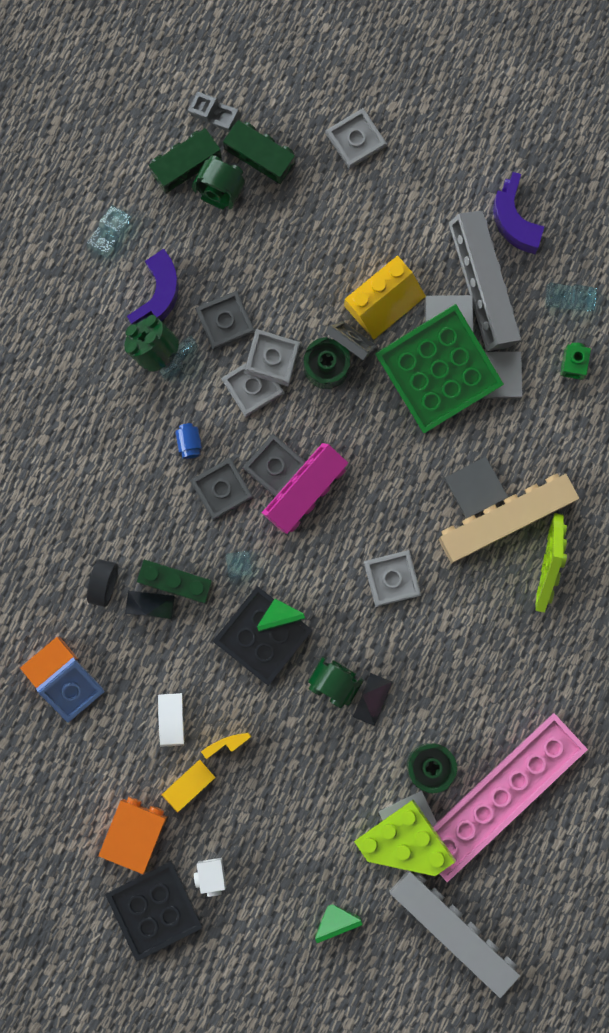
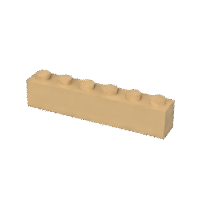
M558 473L545 479L546 484L540 487L534 484L525 489L526 494L520 497L516 494L504 500V505L498 508L496 505L490 506L483 510L484 515L478 518L473 515L462 521L464 525L456 529L453 525L441 531L443 536L438 540L450 563L452 564L576 502L579 497L567 474L559 476Z

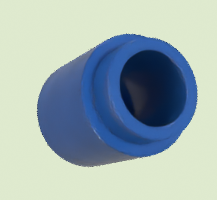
M192 423L180 425L179 429L175 431L179 454H182L183 459L201 456L202 445L198 427H193Z

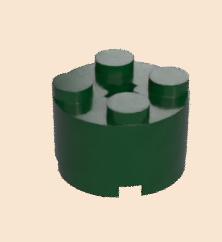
M212 155L204 162L192 184V189L195 194L197 191L202 194L201 200L222 210H224L225 206L232 209L245 185V180L242 176L243 170L236 165L230 166L219 157Z
M155 315L148 316L136 325H130L125 332L127 335L124 344L126 353L148 371L154 372L164 368L171 361L169 359L171 354H176L178 351V338Z
M322 337L313 341L308 346L304 355V372L309 382L320 389H332L338 387L346 380L350 370V353L348 349L329 337ZM326 360L327 363L331 362V366H323V361Z
M322 656L308 680L311 684L308 689L319 696L322 694L327 695L331 698L330 702L339 708H342L344 705L349 706L364 680L360 677L357 681L354 678L356 673L334 660L332 663H327V657Z
M424 743L417 746L410 753L406 769L409 779L417 788L428 793H439L446 790L454 781L457 774V763L453 754L444 746L436 743ZM430 761L437 765L433 774L425 769L429 766Z

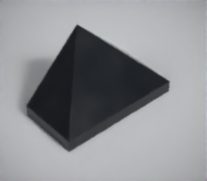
M128 591L125 614L172 619L175 596Z
M370 673L353 717L375 726L392 681Z

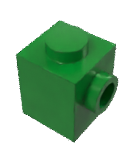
M582 343L568 344L564 349L560 376L583 380L587 375L591 348L585 347Z

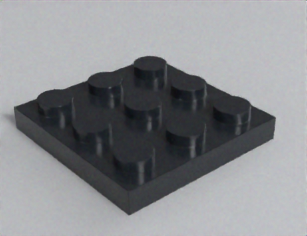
M256 586L213 642L269 686L313 630L302 621L259 632L257 626L274 599L260 587Z
M172 860L105 894L136 962L203 928Z

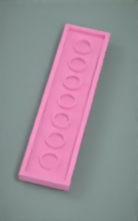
M555 713L546 719L433 826L456 860L455 863L439 873L446 882L452 879L588 750Z

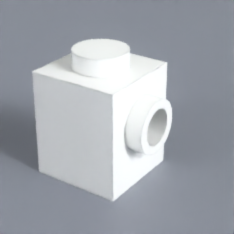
M216 858L198 861V872L194 873L196 888L200 887L201 894L207 893L208 897L221 895V890L226 889L223 859Z

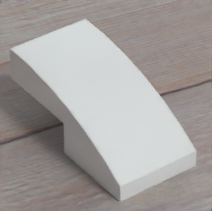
M182 693L158 695L160 747L184 745Z

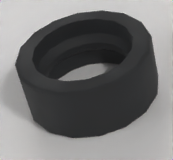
M101 559L97 560L88 583V603L103 607L108 606L117 580V563Z

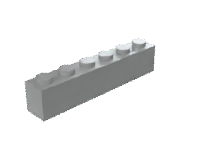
M483 211L459 213L449 222V226L469 294L472 295L473 307L486 351L512 347L521 341L520 330L515 321L514 310L510 304L507 286L501 274V266L495 254L494 243L489 234L487 220L484 217Z
M407 871L391 888L390 894L501 998L520 977L515 970L518 966L508 956L503 959L497 953L499 948L490 939L485 942L479 936L481 931L471 921L467 925L461 919L463 914L453 904L448 907L443 902L445 897L435 887L430 890L424 884L427 881L424 876L417 872Z

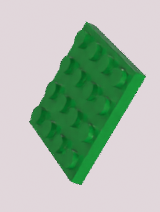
M457 304L452 305L375 353L423 433H426L504 385Z

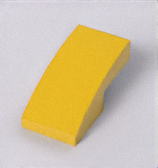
M250 733L232 735L211 744L202 750L201 753L208 759L225 745L233 752L252 736Z
M199 760L174 782L162 796L178 813L216 777Z

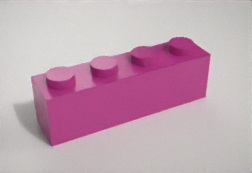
M322 443L263 510L262 514L286 534L289 531L293 532L299 526L301 517L304 514H309L316 505L314 502L320 496L323 497L328 493L331 488L330 484L334 479H339L345 473V467L348 462L329 444Z

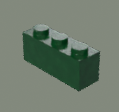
M237 120L223 140L224 150L280 185L295 164V155L287 146L281 147L276 144L271 136L260 134L248 122L243 123Z
M206 128L201 131L197 130L183 143L173 145L170 151L163 156H156L149 164L150 172L165 194L199 173L204 162L210 156L214 155L222 158L221 149Z
M145 559L137 579V583L205 605H207L214 584L212 580Z

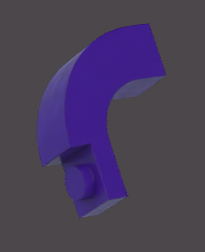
M512 172L510 179H505L502 191L497 190L493 205L494 220L501 235L511 245L522 251L536 254L544 226L528 222L518 214L514 200L521 174Z
M162 249L145 261L148 270L156 280V290L153 297L146 304L127 316L131 325H136L150 315H155L163 321L176 303L179 291L178 277L174 264L165 249Z

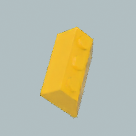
M397 255L347 296L344 300V307L374 340L426 296L413 272Z

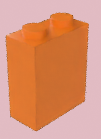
M128 797L127 800H120L98 856L144 874L158 843L167 816L163 815L164 811L160 808L150 806V809L140 806L141 801Z

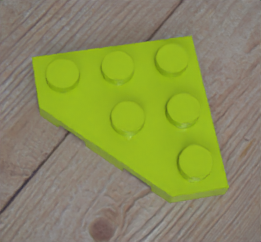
M554 513L549 527L546 554H544L541 568L542 573L536 594L535 611L545 613L547 605L552 604L554 598L553 587L559 585L561 576L559 570L564 568L566 564L567 554H564L567 539L564 538L567 525H564V515Z
M414 799L354 841L368 862L431 876L438 875L456 862Z

